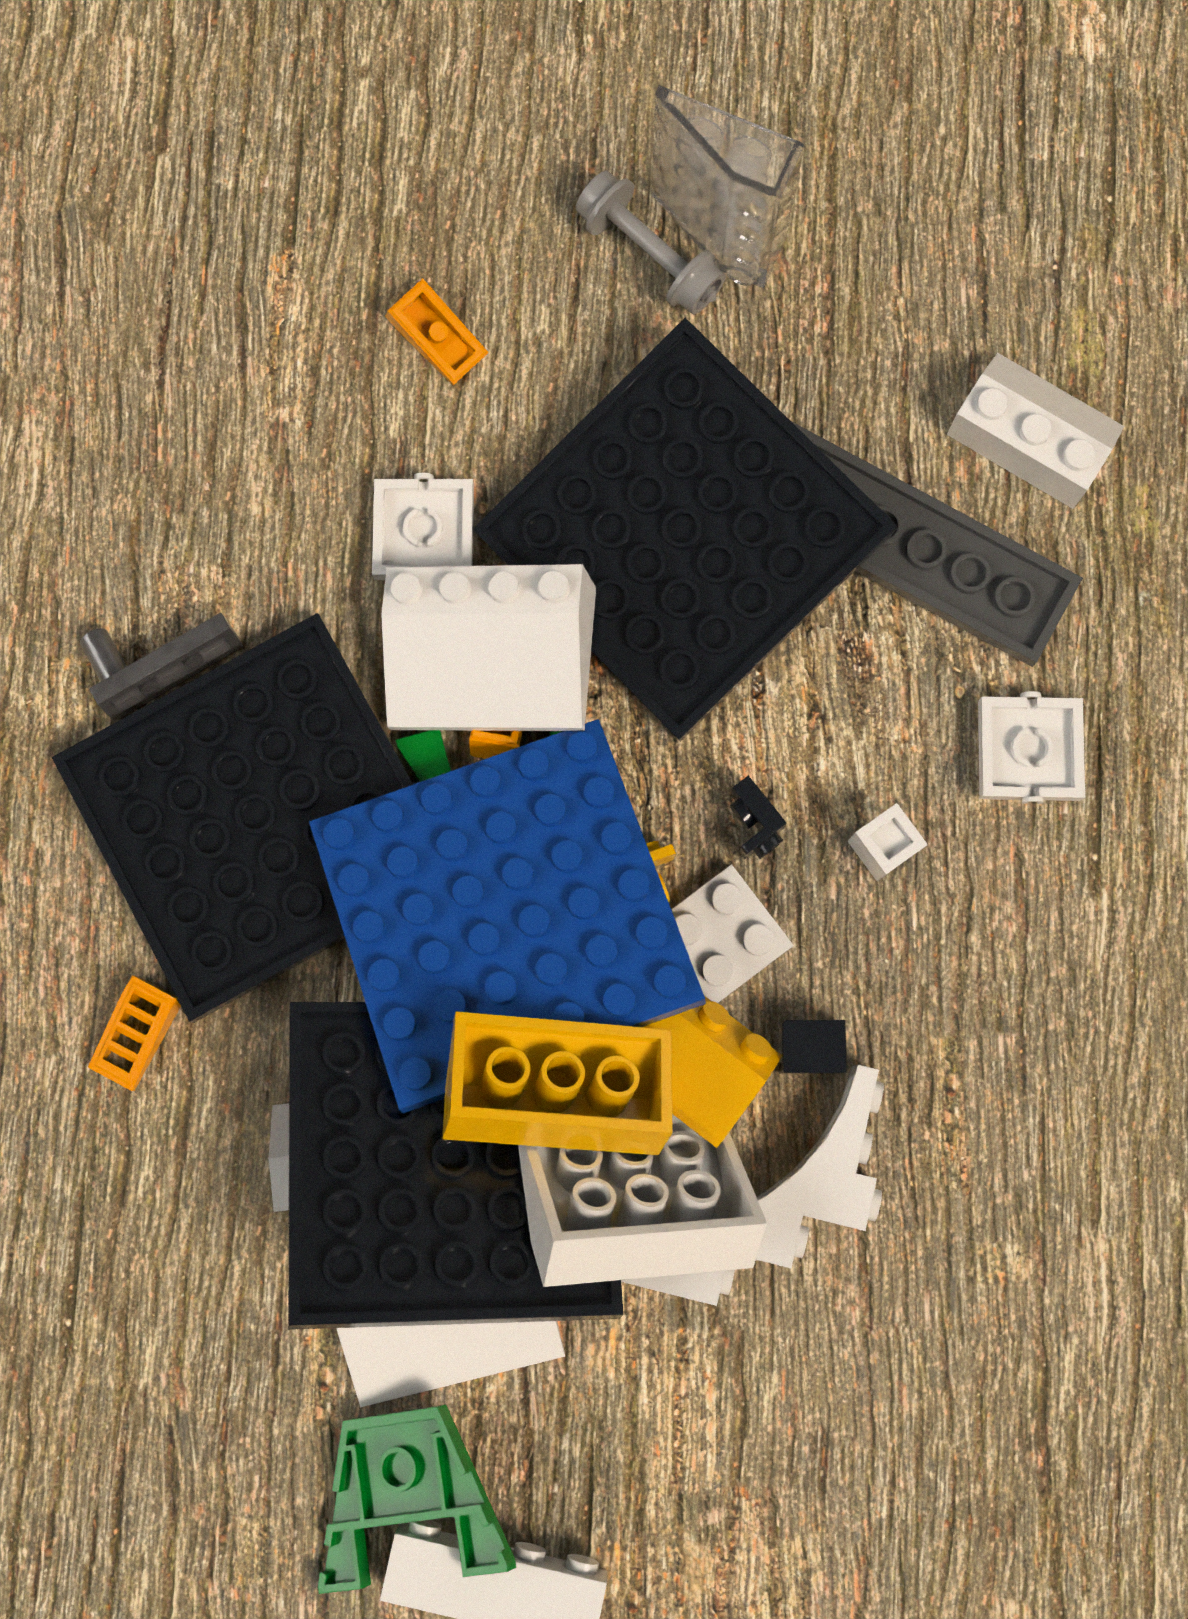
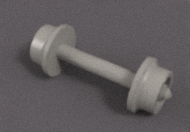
M607 170L596 175L585 185L576 203V211L587 222L586 230L595 236L601 234L614 223L676 279L666 297V301L671 306L681 305L695 315L710 302L716 301V295L723 286L726 275L714 264L715 255L706 250L697 255L690 263H687L626 208L634 193V184L629 179L619 180Z

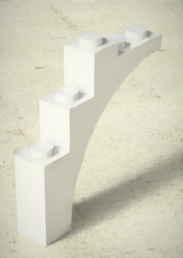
M853 1065L851 1067L840 1104L820 1139L791 1172L761 1195L756 1196L767 1222L756 1260L792 1268L794 1257L802 1258L807 1244L809 1227L801 1225L803 1216L866 1231L868 1220L876 1221L882 1199V1191L875 1189L877 1178L857 1174L856 1172L858 1163L867 1164L871 1151L873 1134L865 1132L869 1113H878L882 1101L884 1083L877 1081L878 1069L862 1065ZM735 1270L621 1280V1282L717 1306L720 1293L729 1295Z

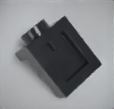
M748 775L732 788L730 794L735 800L730 805V808L739 821L747 829L755 825L759 830L756 835L740 847L738 852L744 860L753 853L761 859L780 845L784 840L779 833L784 830L787 824Z

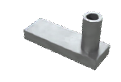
M222 613L215 615L129 666H126L106 629H94L86 633L80 640V645L100 680L99 683L90 687L89 690L97 705L114 722L244 647Z

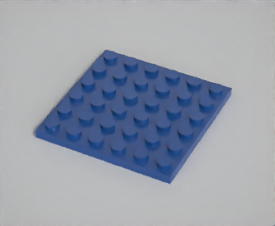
M599 719L585 723V731H563L309 821L396 1102L402 1113L445 1099V1085L456 1011L643 1027L706 1004L703 991Z

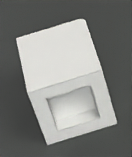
M897 803L856 831L848 840L850 846L877 881L928 845Z

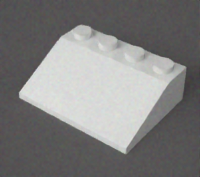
M583 564L387 567L381 613L387 727L390 730L585 731L596 587Z
M672 1114L673 1133L659 1155L518 1145L530 1240L543 1287L753 1268L767 1222L730 1132L716 1148Z
M557 1321L336 1328L360 1407L565 1357Z

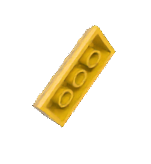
M705 997L706 1004L643 1027L671 1030L672 1114L717 1148L766 1083L782 1058V1054L772 1048L764 1037L751 1032L730 1016L722 1005Z
M455 1012L445 1085L442 1139L659 1155L672 1135L671 1030Z

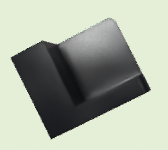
M786 1020L782 1023V1063H779V1074L847 1073L845 1020Z

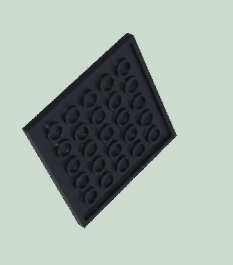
M684 318L473 530L507 565L583 564L596 587L591 651L681 742L897 530L898 526L688 319Z
M318 613L52 757L189 1022L192 1023L199 1021L345 939L309 821L413 785Z
M290 1002L288 1330L620 1319L624 1315L621 1280L543 1287L530 1240L518 1145L442 1139L445 1099L402 1113L398 1108L365 1002Z

